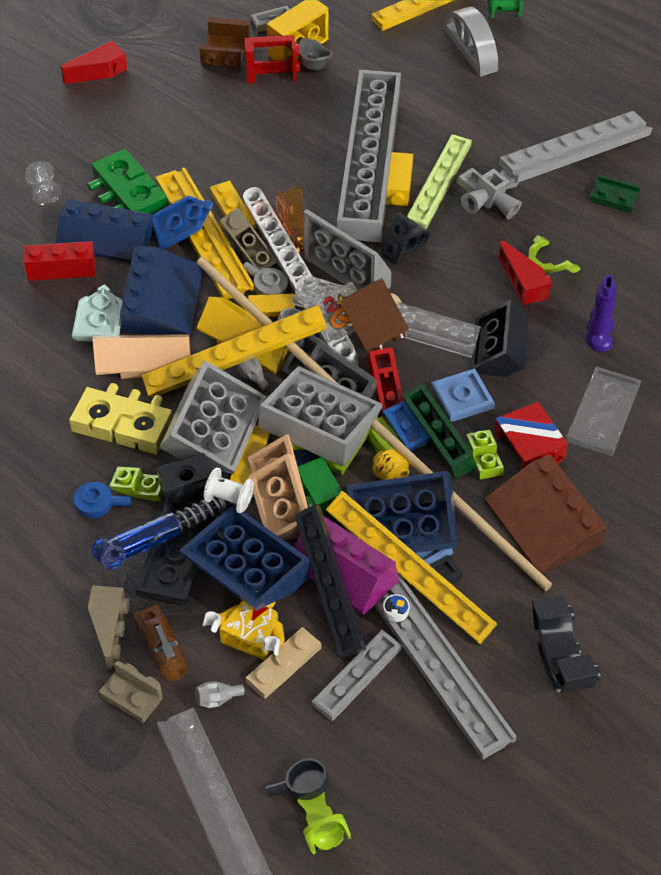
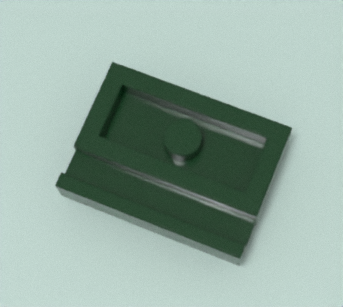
M599 175L591 192L589 202L631 213L641 186Z

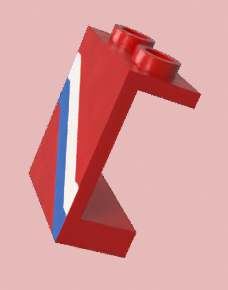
M539 402L496 418L494 434L498 440L505 437L508 439L522 460L520 471L530 463L547 455H551L556 463L565 459L568 443Z

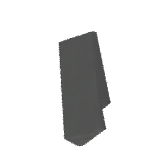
M310 335L296 342L339 385L372 400L375 399L376 378L315 335ZM290 353L281 369L289 375L298 366L310 371L292 353Z

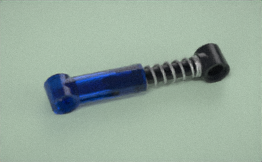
M215 496L210 502L201 500L198 505L192 504L191 508L185 507L184 511H177L176 515L170 511L112 538H99L93 544L92 555L106 569H118L126 559L181 535L183 527L187 526L190 528V524L194 522L198 524L199 520H206V517L210 515L213 517L214 513L224 512L233 504L235 506L237 504Z

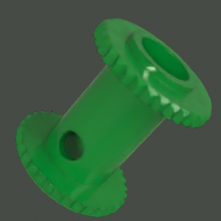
M487 0L489 17L493 18L494 12L516 11L517 17L520 18L523 10V0Z

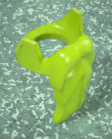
M325 792L311 800H297L307 813L306 821L309 826L303 830V834L313 855L316 854L315 846L319 850L326 851L338 846L343 841V834L348 839L351 838L343 815H333L331 808L326 805Z

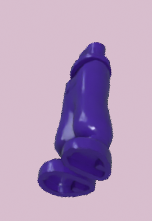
M606 275L597 288L595 305L591 310L590 320L586 327L588 331L585 337L587 344L593 350L599 352L608 351L613 345V339L608 333L613 331L615 325L612 315L615 308L617 287L614 283V277L611 275Z

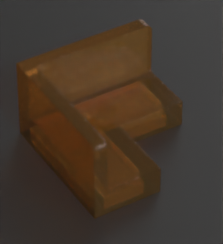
M297 186L276 193V211L279 221L299 253L304 251V217L302 188Z

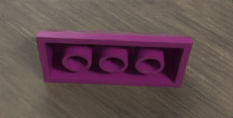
M324 517L352 607L364 615L399 582L396 562ZM299 535L294 548L307 557L301 535ZM310 566V578H309V579H311L312 581L315 582V579H314V576H313V573H312V570H311V566Z

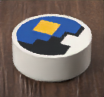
M394 594L385 599L383 613L388 620L400 622L408 617L410 604L407 598Z

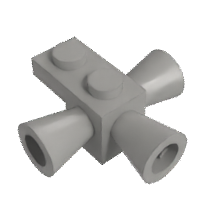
M471 168L460 175L457 183L468 192L461 197L463 208L468 213L475 214L483 205L489 209L496 204L507 219L512 218L520 209L522 202L505 192L507 189L518 185L515 181L516 178L514 176L511 177L504 169L500 173L492 169L482 176L474 168Z

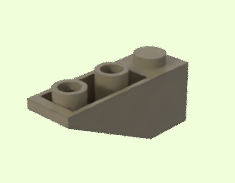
M238 207L220 219V228L236 249L254 267L262 270L270 268L278 262Z
M92 585L88 604L90 621L107 670H113L115 660L120 658L121 646L118 644L119 637L124 636L125 621L122 620L123 615L128 614L129 598H125L124 588Z

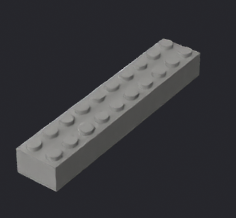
M359 70L337 218V228L358 241H382L391 154L393 152L400 98L401 73Z

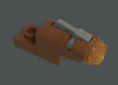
M158 604L133 613L134 620L152 660H155L161 674L169 681L182 678L187 673V662Z

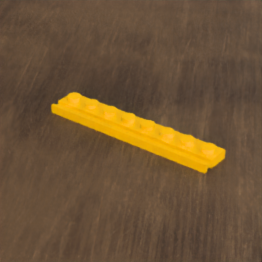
M185 167L179 172L174 170L156 176V183L166 194L169 205L186 196H192L204 201ZM210 211L201 230L187 238L198 257H204L242 294H245L247 290L254 291L252 280ZM211 278L221 297L227 300L233 298Z

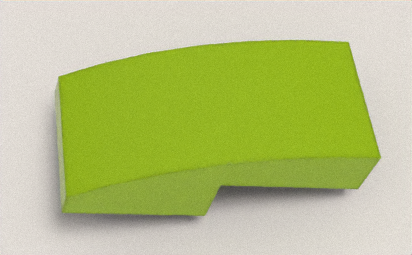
M485 430L466 434L468 446L473 453L477 465L476 471L480 480L504 475V467L497 454V444L491 431Z
M117 467L109 486L114 491L135 498L161 502L163 497L158 476L143 474L140 468Z

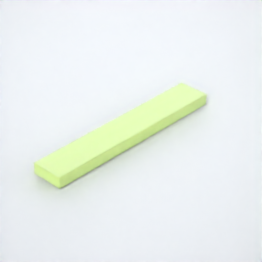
M451 135L408 213V218L427 229L469 151L472 140Z

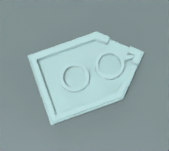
M105 284L97 288V292L89 297L85 296L78 300L72 332L73 339L93 342L94 336H115L120 334L122 300L114 296Z

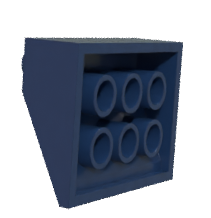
M135 246L120 310L122 332L150 335L189 334V337H191L204 270L197 263L158 247Z
M448 471L347 485L348 496L414 553L458 547L451 475Z
M233 504L180 549L179 552L257 611L292 594L310 578V559L245 512L237 513V506Z

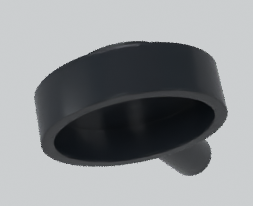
M307 758L297 761L289 768L286 780L265 787L268 797L290 791L297 799L311 800L320 796L327 789L329 775L321 761Z

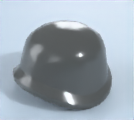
M305 38L299 42V61L309 70H322L333 56L332 51L326 49L316 40Z

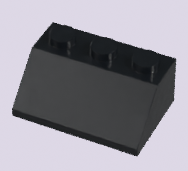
M509 300L476 317L470 370L475 368L478 374L507 377L525 368L529 314L514 301Z

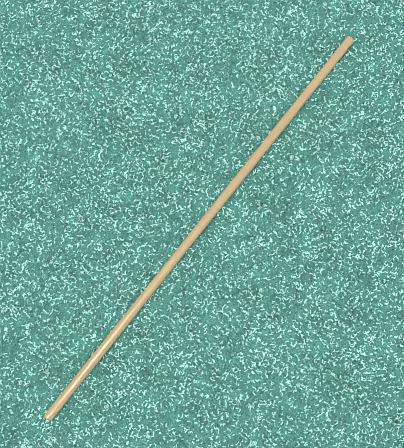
M204 257L197 260V265L263 327L273 323ZM293 342L285 345L311 372L337 383L297 344ZM375 418L371 428L404 457L421 475L433 473ZM453 491L455 507L544 591H547L552 586V583Z

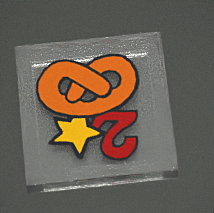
M353 282L309 299L311 307L319 305L328 327V329L323 330L328 343L356 332L339 301L356 292Z

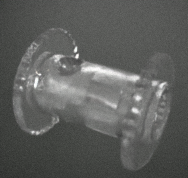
M47 161L33 162L27 167L24 174L26 180L35 185L31 192L32 199L41 205L53 203L61 196L60 185L51 181L55 174L54 167Z

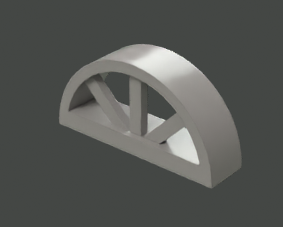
M466 7L448 13L444 19L443 29L477 74L481 77L497 72V49L490 27L483 15L474 7Z

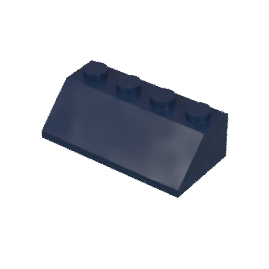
M66 199L59 214L55 244L93 241L95 256L131 263L135 246H149L154 233L152 214Z

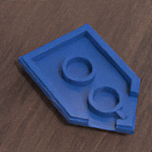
M186 196L153 214V227L160 249L164 250L200 231L214 203Z

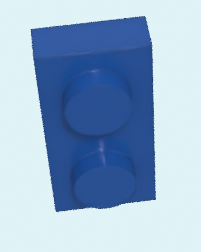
M405 401L383 411V417L393 432L410 451L429 443V437Z

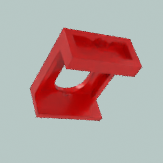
M294 35L245 38L247 84L255 83V74L292 72L293 81H296V72H300V62L296 60V57L300 56L299 44H295ZM285 46L291 50V55L284 60L254 61L255 47Z

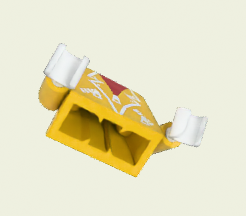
M242 601L239 605H235L219 614L207 612L202 624L203 626L211 625L212 632H217L218 628H220L221 643L262 660L268 658L270 650L274 651V655L277 656L279 648L285 641L283 625L278 621V612L272 609L275 602L256 611Z

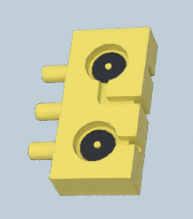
M114 383L109 385L106 392L89 387L86 388L69 419L73 432L112 442L115 437L116 444L135 449L138 443L139 450L158 454L160 444L173 419L172 410L160 407L163 401L161 396L155 395L152 402L148 404L138 401L141 393L137 389H133L128 398L115 395L119 387Z

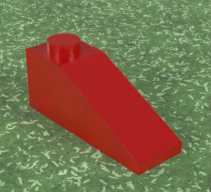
M110 41L61 65L62 80L65 84L111 78L127 70L126 53L113 41Z
M501 241L499 243L498 258L522 304L527 305L549 299V292L552 289L550 276H546L541 266L505 241Z
M393 347L369 351L366 356L369 374L377 379L375 397L377 402L382 404L380 410L382 417L384 410L404 401Z

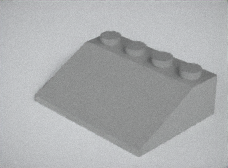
M307 209L304 211V254L307 261L352 289L359 290L380 278H383L388 289L391 287V270L377 252Z
M205 360L194 372L160 444V448L181 460L205 453L211 468H220L221 471L233 474L258 420L260 405L267 399V396Z
M298 366L260 405L258 427L280 438L287 434L290 437L291 443L343 467L356 453L380 412L382 404Z

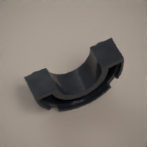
M563 594L532 600L534 630H539L541 643H537L546 675L553 689L557 693L563 694L594 687L597 681L601 679L600 670L597 664H593L589 654L581 655L579 642L575 641L572 620H574V611L572 605L567 604Z

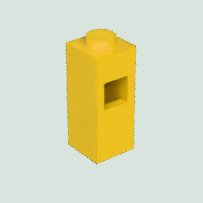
M392 152L386 205L408 206L413 154Z

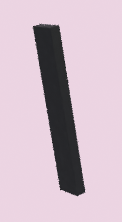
M314 504L294 514L307 557L310 559L311 570L339 658L345 660L365 651L366 647L320 505Z

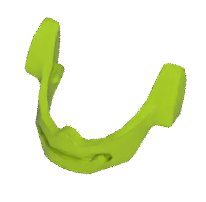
M539 235L533 239L535 244L529 248V259L541 266L545 273L563 270L576 273L581 270L578 265L568 260L558 265H553L552 263L543 264L536 258V253L541 247L548 245L549 241Z

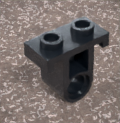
M397 213L381 252L395 263H401L404 259L402 258L403 253L422 248L428 241L430 232L403 213Z

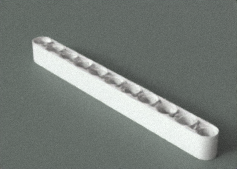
M257 187L247 189L243 194L246 207L266 244L277 259V263L287 276L302 306L306 310L319 305L328 327V329L318 332L323 342L358 366L359 361L354 345L343 328L337 330L331 327L329 318L332 312L326 313V309L330 306L329 303L324 306L323 301L325 297L263 192Z

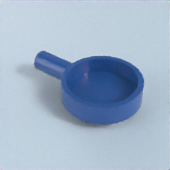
M89 482L77 489L74 495V503L80 515L86 518H99L108 513L112 506L131 507V497L112 496L110 489L105 484Z

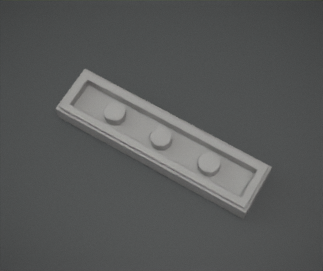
M383 630L365 646V651L358 653L312 700V706L331 721L402 650V644Z

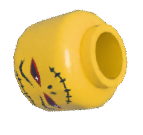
M395 450L380 451L373 458L372 471L380 480L408 477L409 463Z

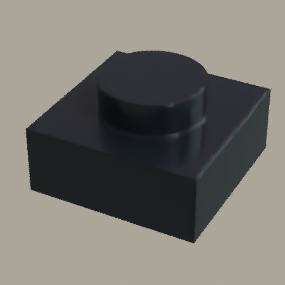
M449 555L430 564L450 584L462 579V571Z

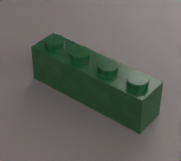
M423 383L402 395L405 403L429 437L430 443L456 480L477 467L473 453Z

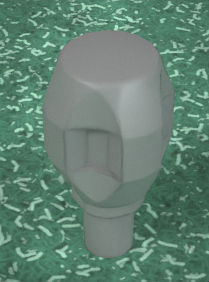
M256 357L236 365L239 373L244 378L256 383L262 391L270 386L264 378L261 363Z
M211 681L195 688L197 705L207 708L218 707L232 699V697L244 695V686L242 684L230 686L229 684L225 685L224 683Z

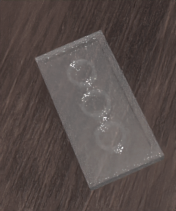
M596 366L567 435L566 442L613 456L642 380Z

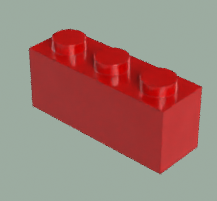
M93 241L24 246V266L27 280L96 277Z

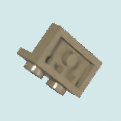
M117 660L114 664V674L101 688L99 695L112 705L144 723L163 699L160 683L153 677L143 676L133 665L129 663L123 664Z

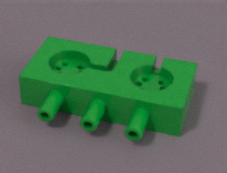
M122 149L92 163L95 180L87 183V187L90 191L101 186L106 190V193L98 196L101 204L113 199L117 203L115 208L152 215L168 207L166 194L159 186L156 187V183L148 174H145V170L126 149Z

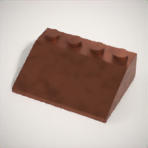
M547 455L527 465L484 500L527 560L541 574L602 545L604 542L607 526L551 455Z

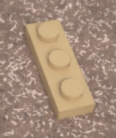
M302 627L279 648L277 656L273 653L246 677V683L266 699L321 649V642Z

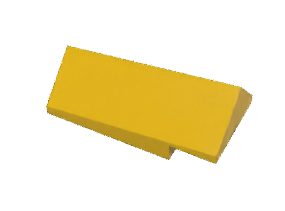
M209 297L197 330L216 339L218 345L263 326L245 309L224 297ZM283 346L256 358L261 363L262 369L275 375L285 364L291 352Z

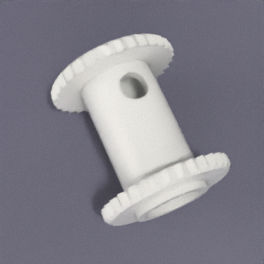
M215 468L206 482L204 500L210 502L215 496L237 504V513H243L251 500L254 482L252 479H247L243 485L222 478L221 469Z

